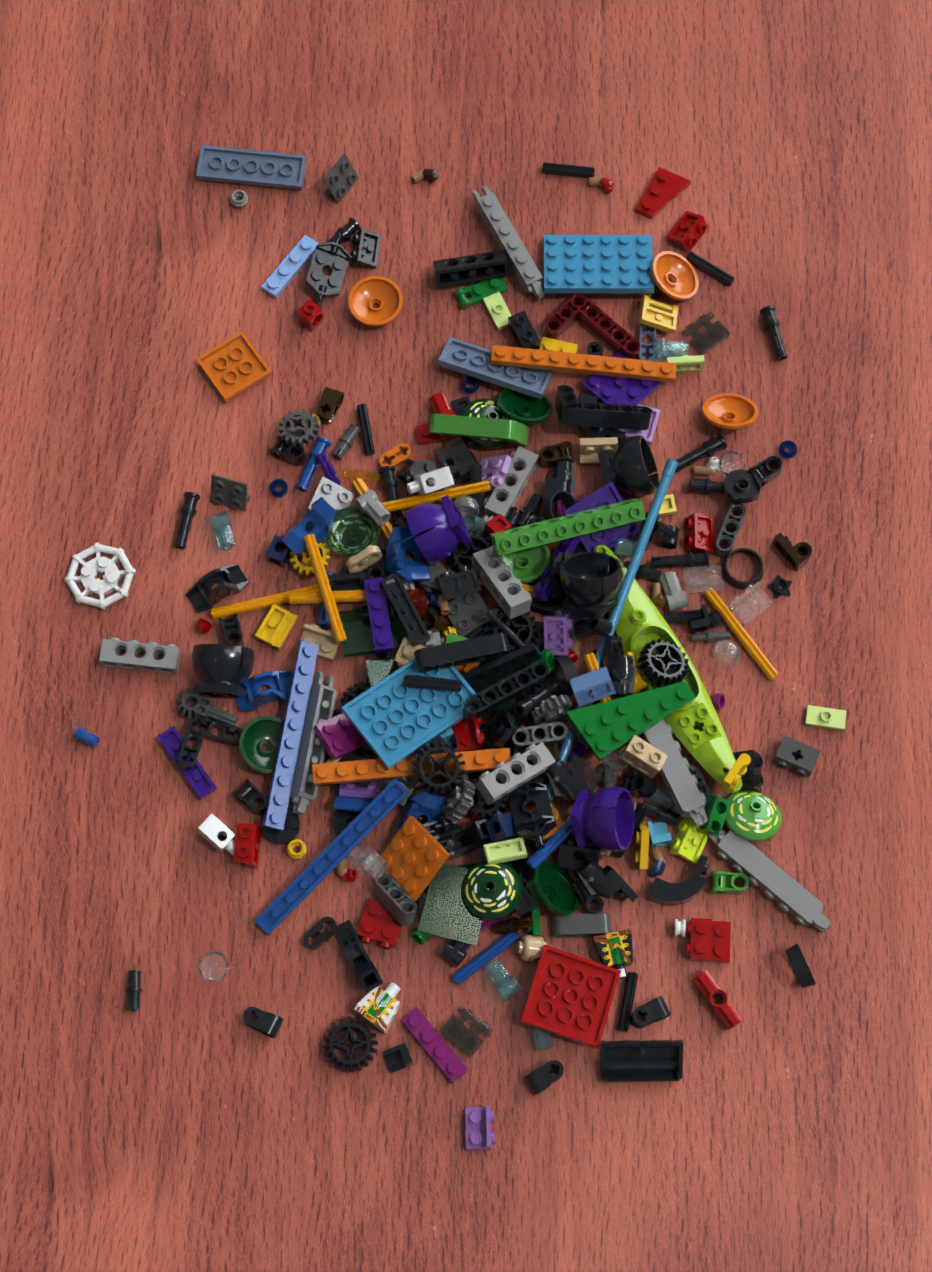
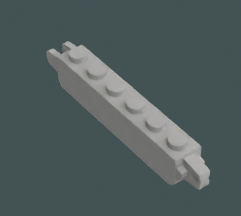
M486 185L482 187V192L485 195L483 197H480L477 190L472 191L481 218L499 249L505 251L507 262L524 292H533L537 300L544 298V290L542 289L544 287L543 276L494 193H491Z
M320 671L316 673L310 690L290 793V799L293 802L292 813L297 815L304 814L306 806H309V803L317 797L319 785H314L312 764L324 762L326 749L313 727L320 722L332 718L337 694L336 689H333L334 677L328 675L325 678L324 685H322L324 673Z
M662 720L641 734L644 741L668 756L659 773L680 815L684 818L690 817L696 828L708 822L704 810L707 800L704 793L699 792L697 788L698 781L695 775H691L688 770L690 768L686 758L682 757L680 753L681 747L677 740L674 741L670 725Z
M721 830L718 835L707 834L708 838L716 846L717 855L722 860H728L736 872L745 874L749 882L755 887L759 886L767 898L777 901L779 903L778 906L784 912H790L799 925H805L807 928L812 925L820 932L827 931L830 920L821 913L823 910L822 902L749 841L737 836L732 831L726 833Z

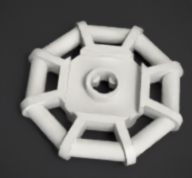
M97 542L95 545L72 556L73 559L64 580L71 589L78 604L83 603L100 607L102 610L129 595L128 590L136 570L131 566L124 553V549L102 545ZM101 552L114 556L112 559L101 557ZM96 553V558L88 562L83 561V559ZM118 560H120L125 570L119 571L116 566ZM80 564L81 566H83L81 569L80 576H75L78 565ZM98 573H105L103 580L95 579ZM125 576L122 587H118L119 579ZM78 582H82L85 587L82 593L76 585ZM114 590L117 592V593H115V594H113V595H111V596L105 598V595H107V594L113 592ZM94 593L100 596V600L87 596Z

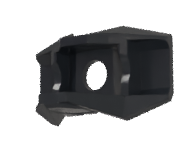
M233 564L207 573L194 584L186 595L196 611L200 613L213 609L214 604L236 591L240 593L249 584V580L245 577L239 565ZM215 583H221L220 585H218L217 587H215V588L212 590L213 584H215Z

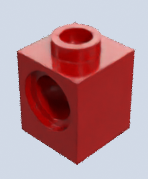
M310 299L297 310L299 322L311 332L324 321L323 309Z
M498 514L485 523V537H489L490 542H492L490 534L512 529V524L501 514Z

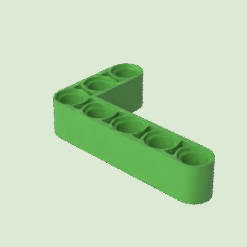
M434 413L431 414L429 433L496 439L518 446H527L530 427L514 420Z

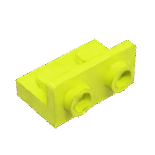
M685 818L678 826L679 831L670 844L669 854L678 855L692 864H697L707 842L708 832L701 830L700 827L696 828L690 818Z

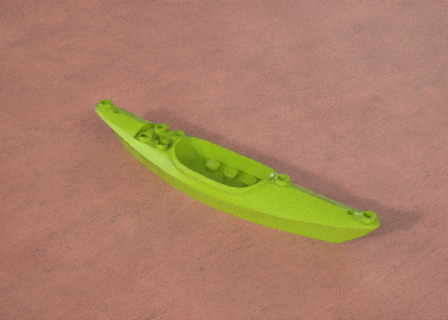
M597 545L594 548L593 552L609 554V556L611 555L619 560L605 545ZM620 561L623 582L627 568ZM634 579L615 629L617 636L622 637L624 653L632 652L637 661L643 646L653 639L657 641L660 638L663 642L668 639L669 644L675 642V647H681L680 652L686 653L663 616ZM619 590L613 597L617 598ZM686 653L684 658L689 659L687 664L689 670L683 682H686L696 698L664 719V721L670 725L672 732L691 755L722 786L725 777L736 760L710 697ZM648 680L646 681L648 685L643 690L645 692L657 689L658 687L656 684L651 686V681ZM740 778L739 783H738L737 787L735 788V790H734V791L729 790V792H738V791L741 789V787H742V780H741V778Z

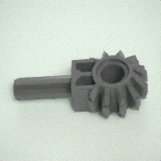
M193 687L192 692L186 688V694L179 693L181 699L176 700V704L179 705L176 709L178 712H181L183 718L187 715L189 720L193 716L207 719L211 717L234 726L236 724L237 715L214 707L213 700L203 696L204 694L195 692V687ZM190 701H197L194 707L188 706Z

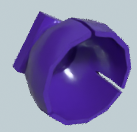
M448 495L441 498L442 505L424 503L414 506L405 514L412 536L419 533L422 534L414 538L430 565L441 563L451 556L458 542L462 541L465 546L472 543L463 516Z
M614 786L601 788L590 797L588 790H580L569 815L578 847H586L588 840H590L598 848L611 851L627 850L632 841L635 818L633 800L629 790Z

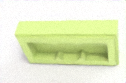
M500 292L483 298V302L497 330L507 328L508 317L512 315Z
M704 355L667 357L666 362L677 363L676 372L702 371Z
M812 705L807 706L805 725L844 731L846 710Z
M521 837L483 845L488 865L527 858V851Z

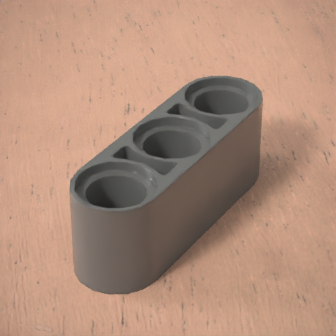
M741 503L730 506L716 540L715 554L720 558H726L731 553L744 521L746 508ZM738 512L741 516H735L732 513ZM732 528L735 532L730 533L726 529ZM725 544L728 548L722 549L719 545Z
M562 722L518 728L509 740L514 746L560 740L567 736L568 728ZM555 726H560L562 729L560 736L554 734L553 729ZM536 729H540L543 732V737L540 740L534 736ZM517 732H521L524 736V740L521 743L515 739Z
M380 873L376 875L373 895L398 923L404 926L412 925L415 921L417 910L415 901L389 874Z
M610 914L553 916V936L555 938L594 937L612 933Z

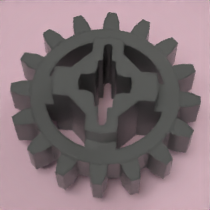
M295 409V413L288 411L289 416H282L283 421H279L280 427L278 430L281 439L285 440L287 445L292 442L293 447L296 444L303 447V443L310 445V439L316 440L315 435H319V423L317 422V417L313 416L311 411L306 414L305 409L301 412Z
M553 695L539 702V707L531 712V716L537 724L540 722L544 723L545 721L547 724L552 723L565 716L564 711L569 710L573 703L569 695H560L558 698L556 695Z
M463 780L459 782L458 786L454 787L446 799L445 818L452 822H457L461 820L462 816L466 815L474 803L475 784L468 780Z

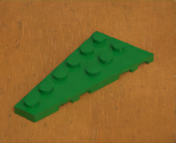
M684 681L567 711L566 716L596 758L601 761L629 743L634 735L639 736L695 700L696 696Z

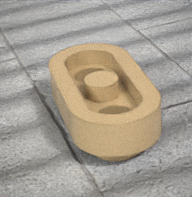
M369 545L357 555L351 556L346 566L350 573L361 572L380 560L382 552L378 546Z

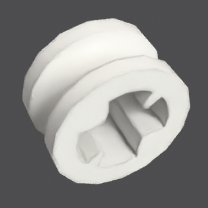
M675 919L674 937L678 935L685 937L686 920L678 921V919Z

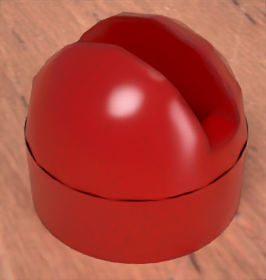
M199 618L196 623V631L202 630L201 634H207L213 625L209 621Z

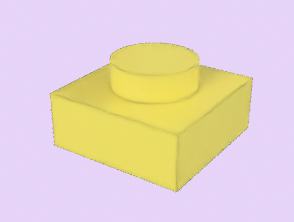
M673 494L665 495L658 513L659 517L677 514Z

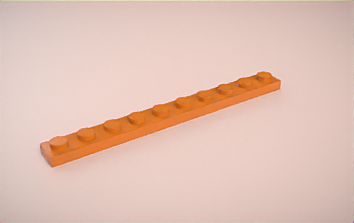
M493 345L491 364L671 383H675L677 363Z
M510 748L455 752L456 756L461 753L463 754L458 760L459 762L465 761L464 765H460V769H465L464 773L495 770L494 768L502 762L505 764L510 762ZM448 753L430 755L437 760H441ZM409 756L390 770L385 767L380 759L312 764L314 785L417 777L419 773H412V770L418 769V766L412 765V762H418L419 759ZM424 758L422 763L424 776L431 770V764L426 758ZM453 758L446 765V769L450 774H454L455 771ZM431 759V761L434 763V771L431 773V775L437 771H441L444 774H446L443 771V763L446 761V759L439 764Z

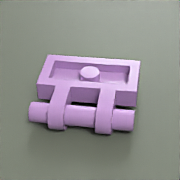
M507 454L482 458L479 463L482 465V482L489 481L490 487H497L499 484H502L503 478L501 476L507 475L512 458Z

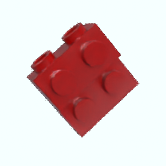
M368 898L357 935L363 943L371 944L375 942L385 949L396 948L403 925L398 923L378 900Z
M691 918L690 923L686 925V935H690V941L686 943V955H689V961L730 963L731 922Z

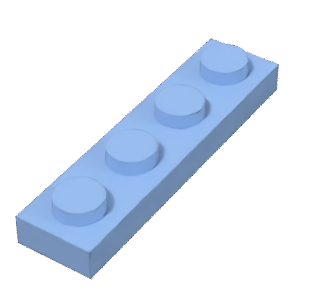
M304 235L263 283L261 289L277 299L311 259L315 247L319 243Z

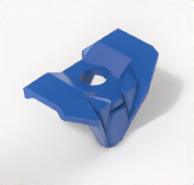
M320 497L311 505L312 509L308 511L301 522H298L294 529L290 528L282 539V542L295 555L307 550L304 541L306 535L314 534L318 545L329 533L337 510L323 497Z
M409 527L393 528L387 544L386 572L388 574L398 573L399 577L407 582L415 580H425L428 582L431 579L429 567L423 562L421 552L414 540L419 534L412 536ZM406 551L411 552L410 556L413 560H409L405 556Z
M268 671L248 678L242 685V688L247 690L246 698L236 697L239 711H255L257 707L270 703L272 700L274 702L281 699L287 701L292 672ZM264 685H268L271 688L260 692V688Z
M426 790L409 797L404 806L402 805L398 831L409 816L417 819L420 815H426V823L437 820L440 814L444 815L447 797L439 796Z

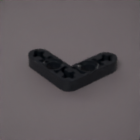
M193 717L189 722L179 755V767L185 771L192 770L195 767L203 738L230 746H239L242 729L203 717ZM197 723L200 724L199 730L195 729ZM207 725L209 726L208 733L205 732ZM215 727L220 728L222 734L218 736L213 735L211 730ZM225 730L228 731V734H227V737H226V738L224 737V736H225ZM234 733L238 734L236 740L233 739ZM191 739L198 742V745L194 748L187 745V742ZM191 753V762L185 764L184 762L186 760L187 754Z

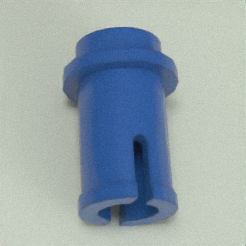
M78 727L73 736L76 741H81L95 748L99 743L100 737L85 731L84 727Z

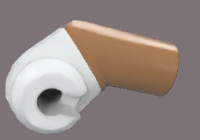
M711 457L705 466L694 465V475H712L719 468V459Z

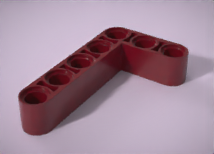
M574 294L545 323L546 337L558 339L577 320H580L616 352L620 351L629 359L639 358L640 343L583 294ZM602 326H607L608 329H603V328H601V327H602ZM551 327H556L557 329H556V330H551L550 328H551ZM629 349H634L635 352H630V351H628V350H629Z

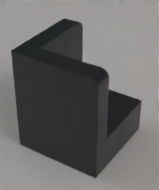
M701 604L700 607L702 619L687 622L690 635L706 632L710 629L711 623L705 604Z
M406 1043L383 1051L390 1073L413 1065Z

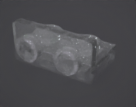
M710 565L683 568V586L686 593L725 590V583L721 577V566Z
M757 582L755 585L753 583L744 590L745 593L741 596L736 595L730 601L729 610L743 627L773 603L769 596L760 588V582Z

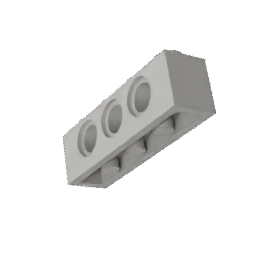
M520 446L511 453L510 457L512 459L508 473L501 476L503 483L497 487H492L491 491L493 493L490 497L487 496L483 503L485 515L489 517L493 515L495 517L501 514L507 519L511 508L515 506L537 467L539 455ZM515 467H522L523 470H521V471H516L514 468H515ZM507 482H513L514 485H513V486H507L506 483H507ZM503 497V498H505L506 500L503 501V502H500V501L497 500V498Z
M493 546L472 555V568H475L477 575L508 618L512 619L529 612L532 602L531 595L524 590L521 581L513 575L511 567L505 564L502 555L498 556L495 554Z
M110 637L102 641L99 661L102 667L178 675L181 651L174 644H166L164 646L158 645L155 642H147L146 644L139 643V641L133 639L120 641L118 638ZM126 650L123 656L117 655L119 651ZM140 652L145 653V655L142 658L136 657L137 654ZM157 655H164L163 659L155 660Z
M543 742L537 746L535 743L530 745L522 755L517 753L510 758V762L506 764L502 762L494 768L495 771L491 773L487 771L478 777L480 780L475 786L488 805L553 766L556 761ZM527 760H530L533 765L528 764ZM511 769L516 770L518 775L514 774ZM496 778L500 779L502 781V784H499L496 781Z

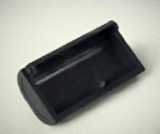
M683 1040L600 1041V1079L605 1080V1082L679 1081V1079L683 1078Z

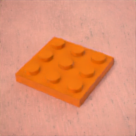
M243 331L238 332L196 358V362L226 403L272 375L271 369Z
M409 816L376 862L416 901L449 858L450 854L415 817Z

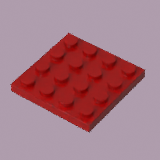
M544 944L520 1022L598 1049L621 970Z

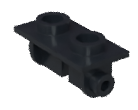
M365 571L327 575L332 591L365 590Z

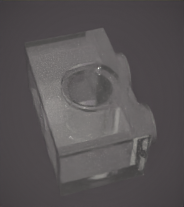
M361 843L346 857L359 872L375 880L384 874L385 869L389 865L374 849Z

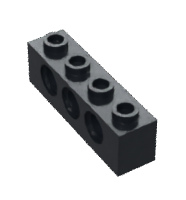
M504 250L433 261L437 287L509 276L508 262Z

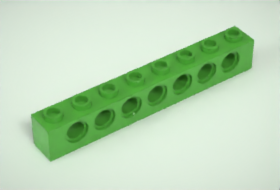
M634 498L492 533L490 536L494 553L500 556L645 520L646 518L642 500Z

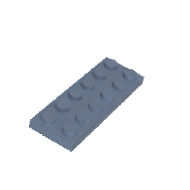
M201 145L196 178L198 180L302 190L307 156Z
M452 337L449 338L438 359L437 365L538 399H542L553 376L552 370L491 364V350Z

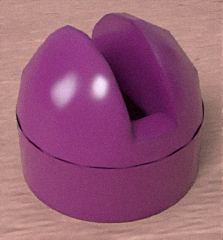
M716 693L710 696L715 709L724 708V694Z

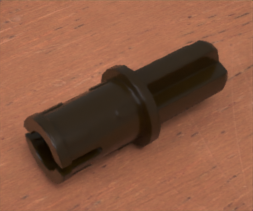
M531 916L522 918L511 917L509 920L495 923V931L498 935L507 932L517 933L519 929L532 927L534 925L533 918Z

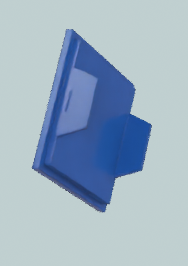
M339 785L333 808L362 812L374 799L339 796Z

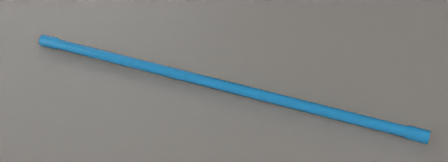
M667 459L661 481L617 596L618 606L614 607L610 614L609 621L612 622L613 628L609 635L613 636L670 481L676 471L678 462L673 459ZM605 637L601 638L595 654L599 668H601L604 661ZM577 703L575 709L586 707L587 704L579 707ZM571 721L568 727V734L564 738L559 751L560 761L563 760L564 763H566L577 733ZM548 780L546 783V787L548 789L550 801H552L555 792L550 783V780Z

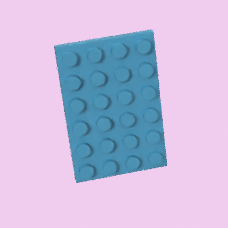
M544 235V293L654 294V279L651 273V263L653 261L652 235Z
M414 658L342 706L341 710L385 767L390 770L416 752L420 747L422 748L426 743L431 742L465 718L463 715L464 703L476 693L455 667L418 672ZM414 675L461 680L462 688L460 692L407 687L404 686V676ZM474 706L468 707L470 711L477 710Z

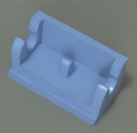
M606 666L569 680L579 707L616 694Z

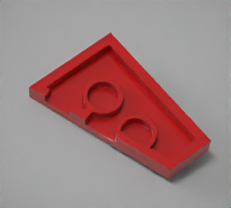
M659 167L640 200L636 213L653 219L684 188L691 185V180Z

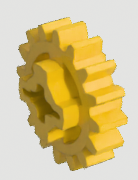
M326 542L320 543L318 548L323 553L322 561L324 567L328 568L327 562L331 561V556H329L331 554L330 549H326ZM307 550L298 555H295L293 551L290 552V562L294 564L293 568L295 571L299 569L300 575L305 572L307 577L310 576V573H313L315 576ZM298 555L302 559V563L298 561Z

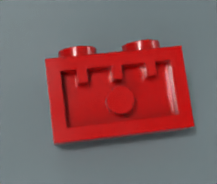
M686 211L666 238L668 242L683 246L684 251L689 253L706 232L708 226L702 215Z
M694 512L686 517L684 521L685 553L691 551L705 552V550H708L709 554L715 551L714 516Z
M481 717L475 720L464 718L453 726L456 747L458 748L457 752L481 750V745L485 743L484 733L479 730Z
M237 824L233 855L235 863H245L249 868H258L262 829L257 824Z

